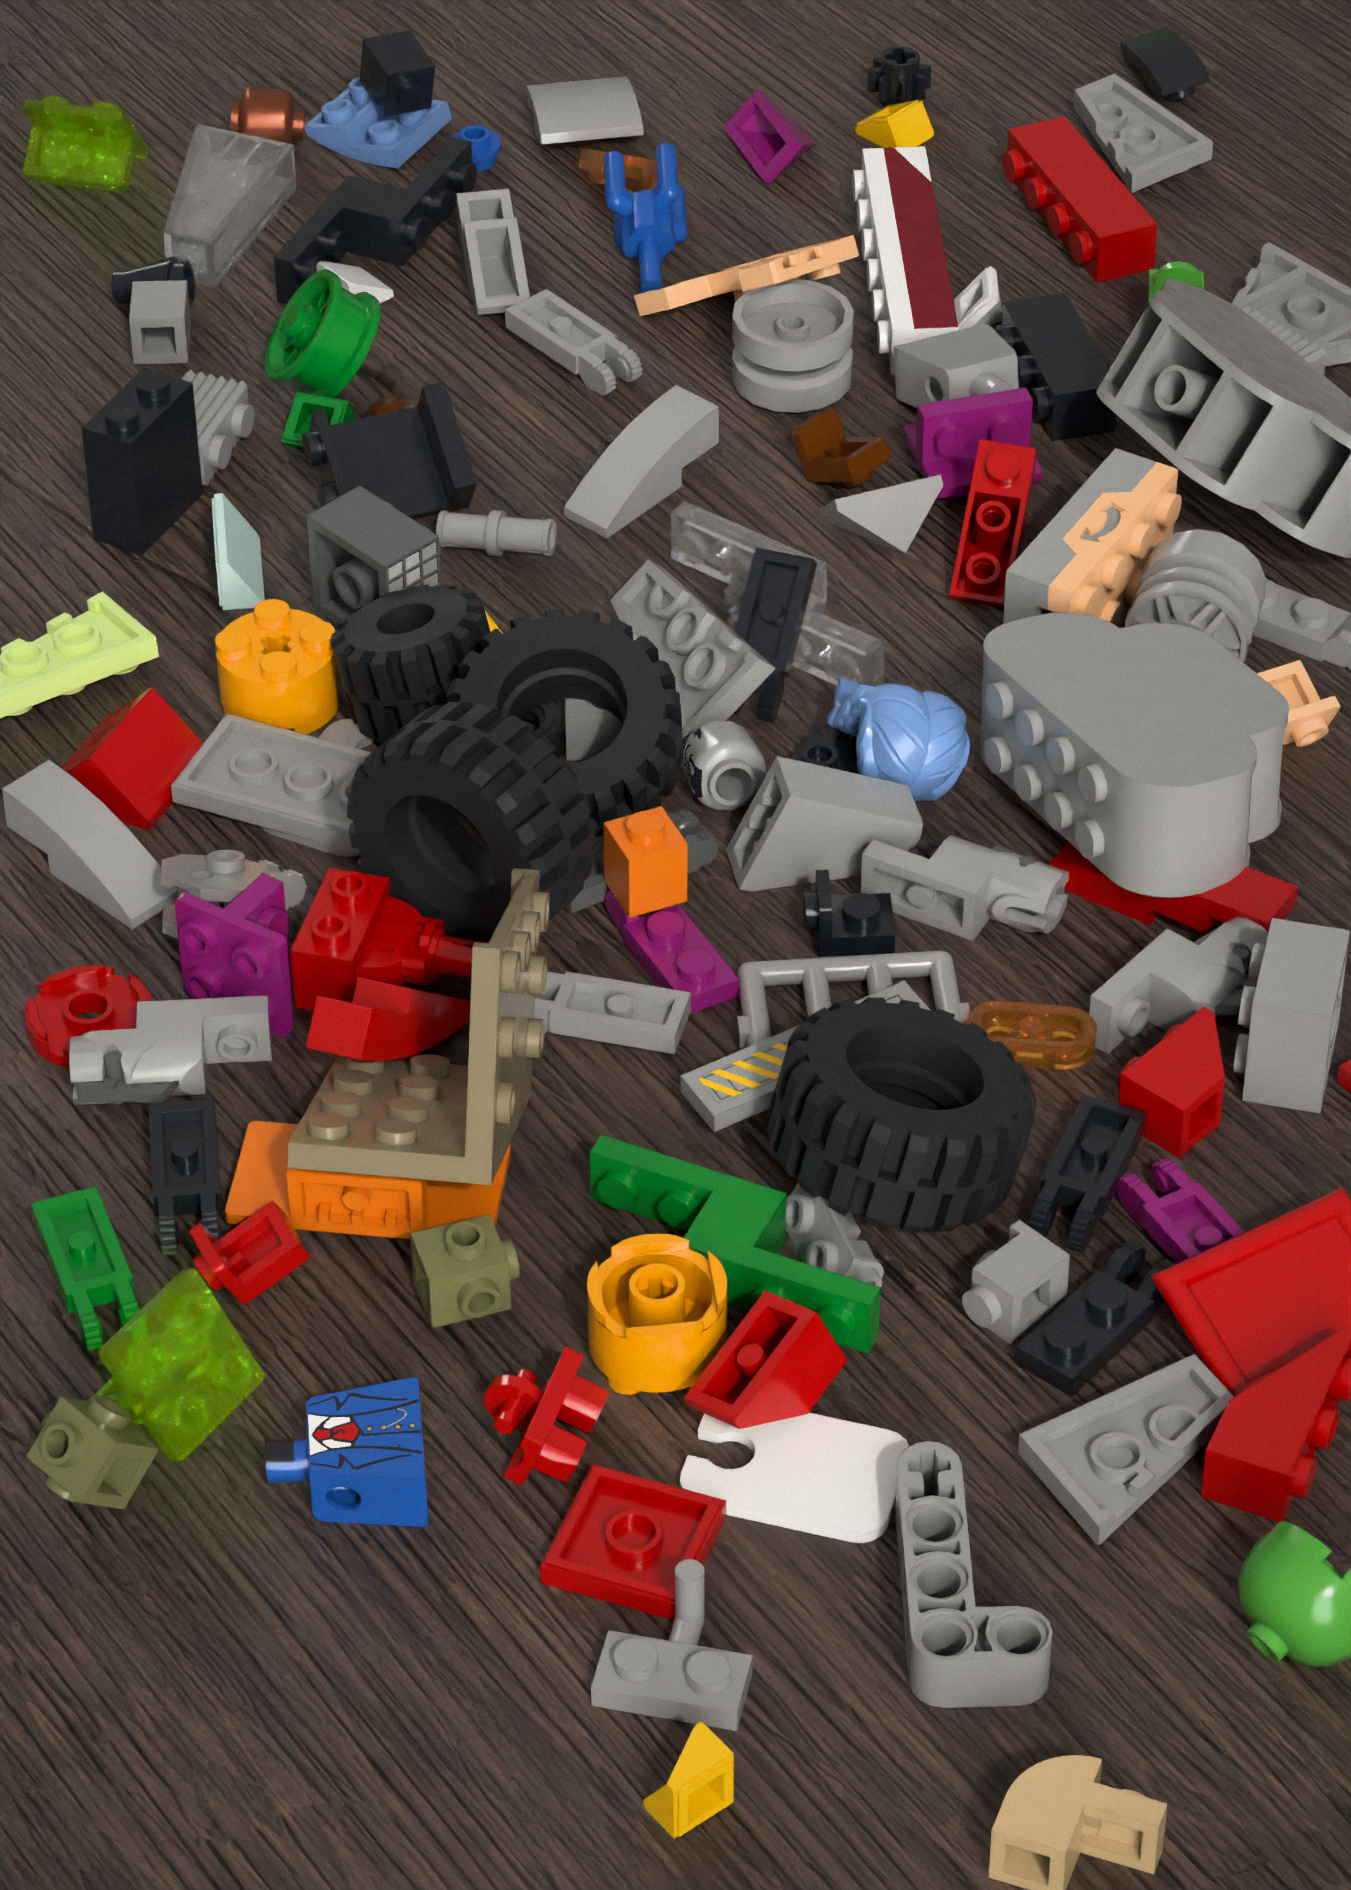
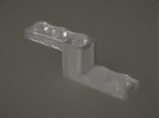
M686 501L671 512V559L730 584L725 588L724 622L734 631L756 547L814 558ZM814 558L817 567L792 666L836 686L840 678L857 681L859 685L863 684L874 687L882 685L884 679L885 641L822 614L826 610L827 563Z

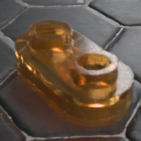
M581 148L578 169L588 171L587 181L604 184L603 157L608 152ZM623 155L625 176L639 178L637 189L652 190L657 185L656 159ZM677 163L678 179L680 184L683 164Z
M989 1001L976 1006L967 1017V1025L972 1022L987 1032V1038L992 1042L1001 1041L1012 1052L1014 1062H1021L1022 1066L1058 1070L1075 1069L1087 1064L1093 1058L1096 1051L1097 1025L1088 1013L1075 1007Z

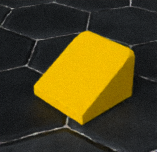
M918 100L888 105L858 122L857 126L854 127L857 135L883 148L917 147L934 136V130L922 101L918 102Z

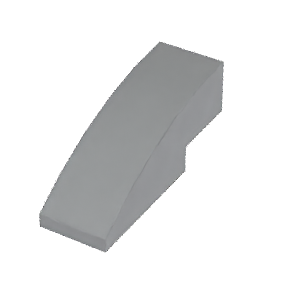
M509 189L456 193V222L465 271L477 315L503 313L505 309L530 297L517 217L514 218Z
M678 385L672 387L641 412L607 447L564 506V516L607 539L682 487V468L719 443V406Z
M47 760L2 788L7 827L48 855L49 871L53 876L133 930L161 912L163 907L173 904L179 897L176 887L170 889L161 885L160 865L134 834L103 802L51 760Z

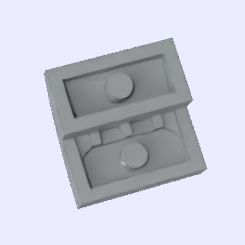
M627 76L526 85L527 105L534 115L535 136L541 145L644 135L643 122L636 95Z

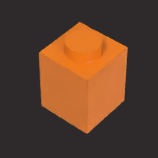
M662 806L603 823L604 881L629 918L687 902L688 844Z

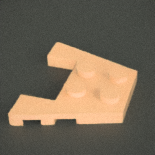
M854 235L786 251L727 268L717 273L685 280L669 287L634 295L639 316L669 310L732 291L735 301H737L748 290L773 285L789 279L805 280L804 274H808L809 280L813 281L841 273L838 263L858 257L859 253Z

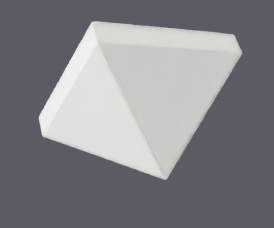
M991 266L982 271L954 299L958 330L982 324L990 326L1002 321V306L997 272Z

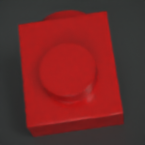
M273 1200L219 1240L202 1223H198L189 1230L201 1252L193 1258V1262L202 1277L216 1292L226 1286L244 1305H247L311 1258L286 1213Z

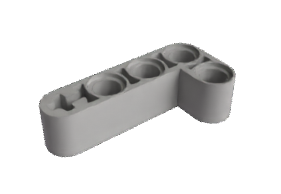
M924 1441L914 1443L905 1448L898 1457L895 1502L908 1679L911 1691L920 1701L930 1706L941 1708L1021 1706L1032 1704L1042 1698L1048 1689L1053 1634L1050 1622L1040 1612L1029 1607L975 1606L963 1471L959 1455L951 1447L939 1442Z

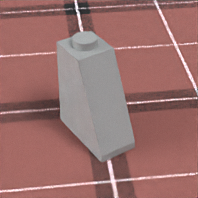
M777 756L728 844L726 851L738 889L749 892L815 883V871L823 869L829 870L830 881L861 876L862 853L873 839L909 851L919 842L923 821L909 785Z

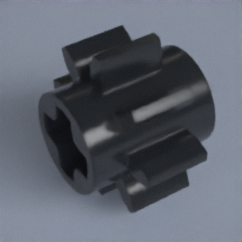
M894 46L885 49L881 53V58H873V67L868 69L867 91L879 92L878 101L884 107L918 99L924 100L926 89L931 88V65H920V55L916 50L909 47Z

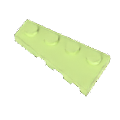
M103 591L87 600L88 611L73 619L72 615L64 612L46 622L48 633L32 642L18 638L1 647L0 718L24 714L33 705L59 695L78 693L87 684L108 676L132 672L139 664L159 657L156 636Z

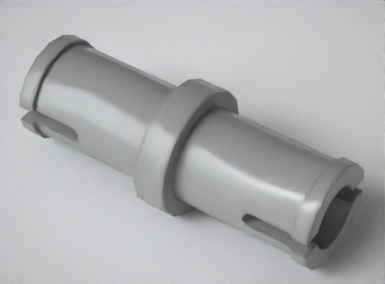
M442 510L437 519L436 535L439 536L441 548L486 550L489 556L501 557L504 551L552 556L556 547L557 525L554 519L549 518L543 520L507 517L506 512L502 510H492L489 515L453 513Z

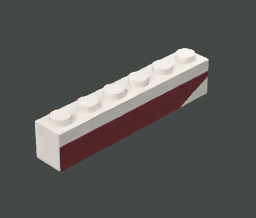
M925 146L862 149V170H853L852 172L853 200L857 202L858 231H862L863 261H867L868 291H872L873 322H877L878 354H888L891 375H895L893 346L958 331V322Z

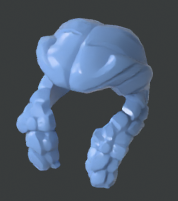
M840 678L837 688L834 690L833 709L826 720L830 726L857 737L856 763L858 774L909 785L915 802L935 801L946 794L959 778L970 754V740L965 729L966 714L964 710L948 696L933 691L921 693L911 686L894 683L882 684L876 687L859 685L857 681Z

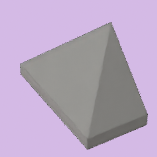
M941 474L835 499L819 509L821 520L906 553L943 487Z

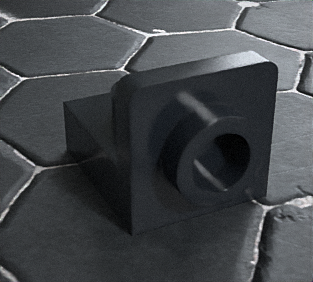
M816 870L815 893H804L803 913L805 931H816L819 957L895 953V928L891 894L856 893L831 895L829 870Z

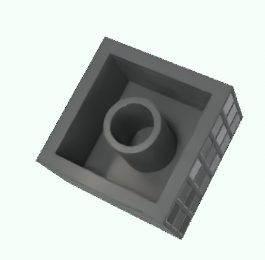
M358 486L307 515L313 609L338 625L344 617L356 613L355 609L368 601L379 599L384 594L396 590L410 589L413 586L429 584V587L441 585V547L439 536L428 527L422 526L394 508L389 502L383 501L363 487Z

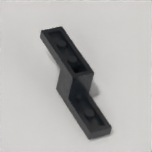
M452 137L406 189L348 175L274 256L277 302L287 305L298 288L317 272L316 265L318 262L336 263L344 258L346 252L403 266L418 248L420 249L426 244L428 237L438 225L449 218L452 209L456 206V193H466L473 190L477 178V168L472 163L471 141Z

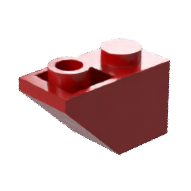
M1203 1007L1183 1024L1172 1026L1166 1032L1163 1039L1142 1057L1132 1058L1122 1069L1117 1081V1088L1119 1090L1118 1104L1147 1112V1124L1143 1137L1178 1158L1182 1157L1221 1123L1225 1073L1214 1012Z

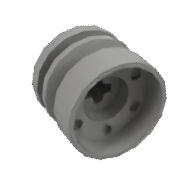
M1201 529L1174 533L1157 543L1146 560L1139 580L1138 591L1133 597L1131 608L1125 619V627L1146 623H1168L1190 627L1208 634L1244 663L1249 644L1253 638V629L1258 622L1265 600L1267 580L1261 564L1244 544L1223 533Z

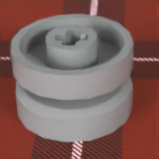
M789 279L746 291L735 302L732 315V340L735 344L732 355V381L738 393L753 405L778 412L800 413L822 409L839 401L850 389L853 374V351L851 346L854 331V309L848 298L831 286L811 280Z

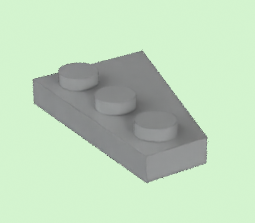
M1193 1354L1019 1434L1018 1454L1096 1545L1099 1546L1211 1439L1229 1400L1234 1398V1396L1202 1361Z

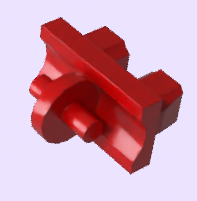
M565 1346L551 1378L546 1381L542 1391L535 1385L536 1376L531 1371L523 1369L519 1370L516 1375L498 1376L490 1382L485 1392L484 1403L486 1409L495 1418L494 1427L496 1430L503 1434H511L515 1428H525L503 1477L523 1485L530 1470L533 1468L543 1474L568 1483L584 1452L587 1440L555 1425L554 1422L557 1418L589 1434L609 1395V1391L576 1374L584 1355Z

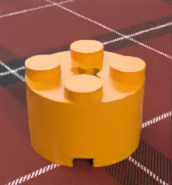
M269 599L258 603L254 608V612L241 616L226 626L215 638L219 693L224 715L231 714L283 729L294 728V732L305 735L327 724L337 712L339 703L338 666L331 645V637L335 633L333 625L308 612L290 609L285 601Z
M644 1234L630 1237L611 1247V1256L599 1267L596 1261L590 1269L587 1279L589 1351L596 1366L607 1376L609 1387L615 1392L624 1395H632L640 1391L660 1393L677 1391L687 1387L691 1388L727 1341V1277L718 1258L709 1251L708 1258L700 1253L689 1248V1240L677 1235Z

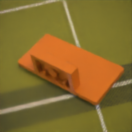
M251 1121L247 1127L225 1207L226 1222L229 1224L239 1225L273 1200L286 1213L296 1230L410 1239V1233L489 1214L496 1228L511 1158V1146L509 1144L492 1185L288 1168V1142L298 1124Z

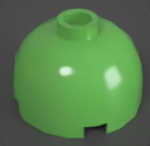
M1279 1521L1270 1532L1265 1533L1254 1545L1243 1562L1238 1580L1240 1606L1252 1623L1245 1632L1246 1636L1263 1655L1276 1663H1279L1285 1655L1301 1665L1327 1667L1351 1658V1568L1343 1576L1325 1559L1332 1550L1308 1532L1286 1521Z

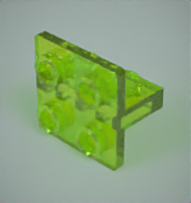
M44 96L41 101L24 100L22 111L33 124L22 172L28 181L127 193L134 158H147L149 147L120 107L107 102H93L91 107L73 105L70 101L57 96Z
M192 1268L182 1270L100 1348L99 1356L113 1377L95 1395L106 1397L124 1407L131 1414L129 1421H132L134 1425L144 1423L168 1460L174 1462L184 1460L264 1380L265 1375L197 1270Z

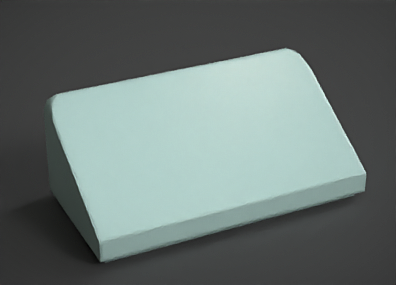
M223 493L214 494V498H211L219 606H222L223 610L255 608L258 603L265 600L260 538L253 527Z

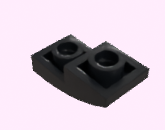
M1167 27L1120 42L1124 61L1142 70L1146 89L1162 97L1165 96L1166 100H1176L1190 96L1195 92L1194 86L1210 81L1207 69L1194 50L1183 38Z

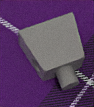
M988 324L893 346L896 398L915 408L919 404L1019 389L1018 358L1016 352Z

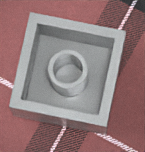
M1272 918L1266 944L1254 942L1248 981L1257 982V986L1244 985L1238 1024L1243 1025V1029H1248L1249 1035L1239 1034L1233 1072L1245 1074L1242 1101L1321 1114L1339 1027L1350 930Z

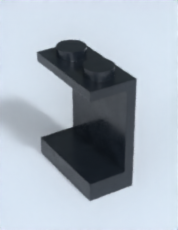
M444 382L422 387L417 407L329 425L324 408L313 410L308 433H303L302 435L306 461L310 467H318L323 483L318 485L321 507L358 486L363 487L383 501L389 502L394 508L413 520L437 515L442 510L451 512L469 508L477 482Z

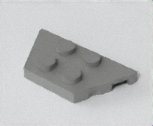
M1270 242L1265 244L1261 249L1260 262L1257 268L1250 269L1245 278L1244 288L1238 291L1232 304L1239 309L1249 305L1252 311L1258 310L1260 316L1265 314L1267 317L1274 319L1278 325L1282 323L1285 330L1290 328L1293 335L1298 333L1301 339L1307 338L1308 341L1315 342L1319 348L1323 347L1326 352L1325 366L1351 362V288Z

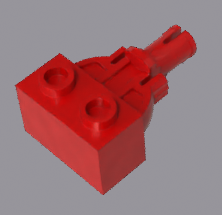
M329 868L290 950L295 1008L314 1011L317 996L352 1003L358 977L394 985L409 983L420 986L430 985L433 979H438L441 974L471 979L472 946L475 942H489L446 936L443 920L422 917L419 911L412 905L391 897L390 878Z

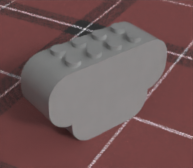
M1166 279L1160 291L1154 294L1097 389L1098 397L1172 464L1198 484L1230 502L1255 510L1282 531L1314 548L1341 557L1351 558V398L1266 327L1241 309L1199 287L1175 279Z
M1047 613L1002 624L985 637L983 643L980 756L982 761L993 774H996L1018 794L1022 801L1030 805L1054 830H1057L1084 858L1093 863L1118 886L1138 894L1165 898L1192 896L1206 892L1227 883L1238 876L1245 867H1249L1250 846L1248 843L1267 837L1279 826L1282 811L1279 794L1284 729L1288 723V702L1278 690L1208 634L1176 624L1146 623L1118 628L1104 619L1090 615Z

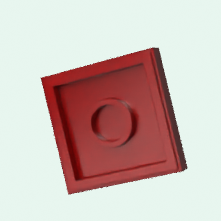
M592 1464L540 1566L541 1583L674 1621L675 1567L679 1562L686 1559L697 1560L704 1566L726 1519V1500Z

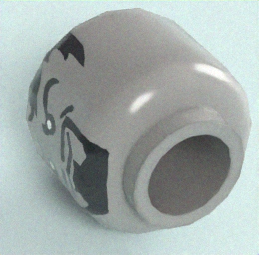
M713 721L701 725L688 736L683 745V758L680 765L684 778L695 797L703 805L714 810L731 811L746 806V802L758 791L766 777L767 768L765 760L754 738L744 727L731 721Z

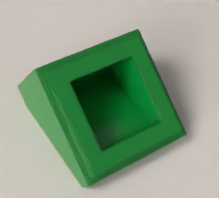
M296 391L281 443L284 446L303 449L302 435L303 433H308L313 410L324 408L329 425L355 420L357 415L349 401Z

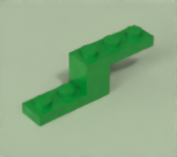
M600 1135L590 1150L591 1200L609 1205L615 1209L625 1210L666 1223L678 1229L687 1230L684 1238L689 1240V1248L700 1253L708 1258L709 1251L721 1262L727 1277V1308L747 1314L766 1290L817 1312L837 1344L869 1354L879 1337L881 1287L778 1255L786 1241L785 1192Z

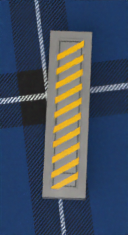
M905 981L854 1001L858 1004L862 1003L867 997L884 998L887 1003L899 1004L901 1000L918 1002L920 1003V1008L930 1010ZM798 1026L680 1076L681 1093L713 1132L769 1109L789 1039Z

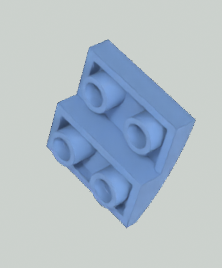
M357 77L349 83V87L337 98L323 105L321 112L309 121L304 128L308 137L339 154L368 164L399 168L452 120L448 101L432 100L431 108L383 117L361 84L360 77Z

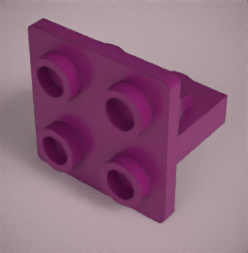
M1026 388L917 405V423L904 426V439L924 478L941 474L943 487L937 496L938 499L947 497L959 498L969 494L980 439L1030 447L1033 400ZM1037 458L1034 483L1041 482L1043 469Z
M262 873L224 909L187 892L182 893L175 900V911L184 992L194 999L268 995L271 1033L278 1037L286 1038L294 1030L290 984L292 965L289 958L288 915L285 908L283 881Z

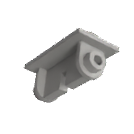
M798 1182L792 1194L786 1199L785 1230L802 1262L881 1287V1279L884 1273L883 1267L879 1260L874 1257L867 1242L857 1240L861 1230L852 1213L848 1212L845 1216L829 1208V1202L821 1196L813 1198L800 1188Z

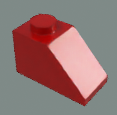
M765 1290L683 1399L689 1407L738 1429L806 1415L848 1360L817 1312Z

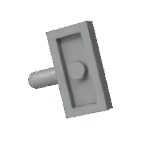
M686 1559L679 1562L675 1567V1619L669 1640L608 1630L591 1685L592 1706L693 1724L701 1721L706 1726L737 1731L753 1674V1655L698 1646L705 1621V1570L699 1561Z

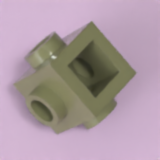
M490 1214L410 1233L413 1282L432 1328L480 1318L511 1309L510 1281L519 1279L518 1259L512 1241L510 1239L500 1240Z
M95 1395L91 1401L61 1396L54 1409L44 1418L40 1427V1433L26 1457L48 1475L45 1480L46 1486L62 1498L75 1503L124 1510L159 1449L128 1424L131 1414L118 1403L99 1395Z

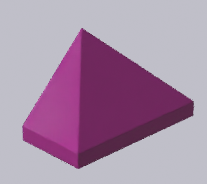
M758 89L753 92L723 127L761 179L768 184L773 182L816 144L808 134Z

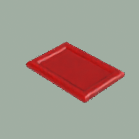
M1343 1187L1151 1276V1279L1204 1365L1234 1397L1344 1327L1351 1328V1198Z

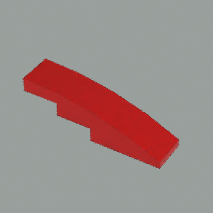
M1070 842L1048 864L1069 872L1070 879L1065 885V890L1149 926L1161 914L1204 934H1208L1218 921L1225 923L1236 917L1248 918L1263 926L1269 933L1272 918L1284 920L1296 906L1299 888L1291 883L1245 867L1232 880L1200 894L1174 898L1142 895L1115 884L1093 863L1084 858Z

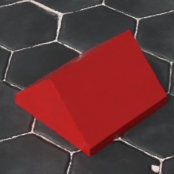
M151 687L106 716L60 768L74 777L103 802L121 822L150 831L173 804L171 785L203 743L155 689Z

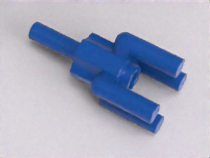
M670 143L660 144L655 150L657 185L652 190H641L635 193L626 190L624 156L620 152L611 151L603 157L605 201L608 209L613 211L614 242L616 246L622 248L626 257L639 261L642 293L662 288L661 263L669 252L675 250V244L684 242L688 236L685 189L679 184L677 152L675 146Z

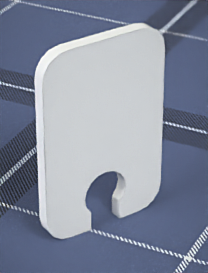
M704 1413L698 1428V1439L714 1443L726 1441L739 1442L751 1449L754 1457L743 1467L724 1469L714 1465L708 1459L688 1455L681 1471L680 1488L726 1500V1515L853 1543H867L882 1536L889 1525L896 1502L898 1457L909 1445L904 1437L894 1431L813 1413L738 1429Z

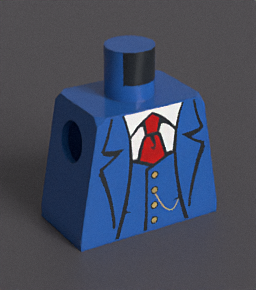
M419 1377L405 1378L312 1397L306 1403L307 1438L265 1441L268 1484L310 1481L313 1517L319 1521L413 1527L429 1526Z

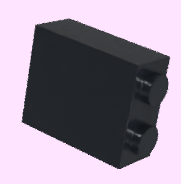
M143 368L81 428L93 538L96 541L139 555H143L203 494L193 383L147 368Z

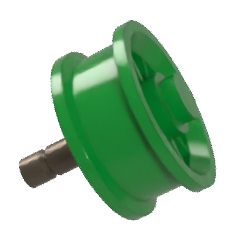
M328 269L320 270L310 276L291 297L273 329L264 362L267 376L275 381L284 382L290 379L303 386L304 393L329 398L337 396L351 381L357 371L371 378L374 377L376 381L388 388H392L397 383L401 374V370L398 367L383 361L382 358L369 351L380 320L379 300L368 292L353 294L344 289L340 277Z

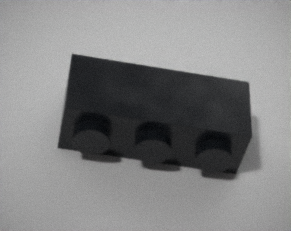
M1060 293L1003 302L1002 325L996 326L995 331L1015 350L1018 358L1019 389L1026 388L1033 400L1032 418L1034 421H1041L1050 440L1056 441L1115 431L1116 414L1100 400L1096 393L1109 368L1067 294Z

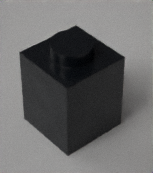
M407 30L363 39L360 82L383 117L431 108L435 65L412 31Z

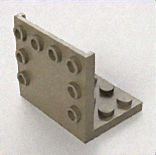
M513 868L511 901L489 943L475 942L472 946L468 1066L450 1064L448 1058L431 1054L414 1056L410 1061L390 1060L385 1062L362 1061L338 1055L288 1142V1168L492 1185L531 1097L532 1058L541 1059L544 1047L545 1021L544 1019L534 1018L535 995H544L547 981V956L537 955L540 932H546L548 928L550 894L548 892H539L540 870Z

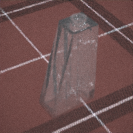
M199 124L194 129L164 227L165 259L175 256L179 261H189L194 271L195 284L216 288L296 191L294 145Z

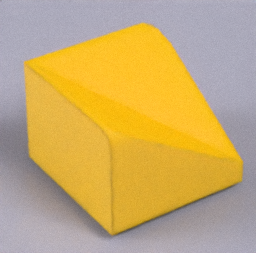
M700 1721L693 1728L667 1784L643 1800L644 1808L674 1839L682 1836L733 1803L734 1753Z

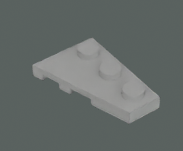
M1115 73L1074 90V109L1131 193L1178 173H1183L1212 159L1213 141Z

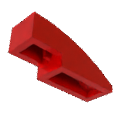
M358 977L352 1003L317 996L306 1048L362 1061L385 1062L407 1058L432 1048L456 1033L469 1022L470 1001Z

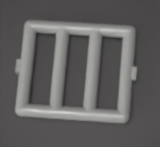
M942 950L752 961L743 963L737 971L743 1015L737 1016L739 1048H746L772 1037L765 986L803 984L807 1017L824 1007L828 1009L832 1006L829 982L866 980L868 994L871 995L892 986V979L930 977L936 1010L939 1008L955 1014L954 1019L966 1025L972 1022L969 1002L961 1003L953 959L948 952Z

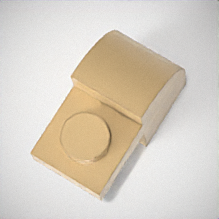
M1067 1755L1039 1762L1020 1774L1006 1793L991 1830L988 1878L1028 1890H1066L1080 1853L1154 1874L1163 1851L1167 1803L1147 1798L1133 1790H1119L1100 1784L1101 1758Z

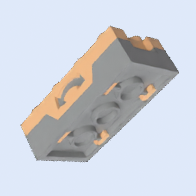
M1115 448L1007 569L1003 624L1047 613H1078L1104 619L1121 628L1124 617L1131 608L1133 597L1138 591L1139 580L1146 560L1157 543L1173 534L1174 523L1178 518L1182 504L1181 495L1176 494L1178 469Z

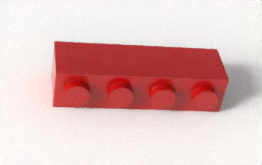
M1065 116L1008 129L1007 151L1002 155V167L1007 180L1017 186L1026 197L1030 208L1036 209L1048 224L1051 233L1055 237L1060 238L1071 252L1074 261L1079 265L1081 264L1096 283L1154 269L1157 223Z

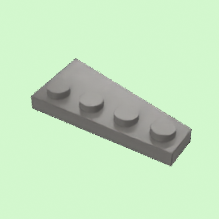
M649 559L610 600L619 620L632 626L633 638L639 636L647 637L658 648L659 660L668 662L675 676L676 692L680 694L683 745L688 736L701 725L713 721H726L776 669L669 572Z

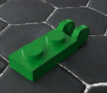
M94 1186L31 1203L34 1226L68 1314L74 1313L78 1332L85 1349L91 1351L102 1348L103 1330L99 1317L95 1315L93 1307L111 1302L116 1303L119 1323L127 1339L132 1340L143 1337L145 1335L144 1327L135 1299L133 1277L97 1187Z

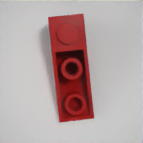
M979 440L949 593L950 599L1004 607L1006 571L1019 556L1034 484L1037 448Z
M1344 1327L1229 1400L1206 1448L1202 1498L1277 1522L1284 1521L1294 1497L1306 1499L1317 1469L1318 1460L1313 1457L1317 1447L1328 1450L1331 1446L1339 1422L1340 1410L1336 1409L1339 1399L1351 1401V1328Z

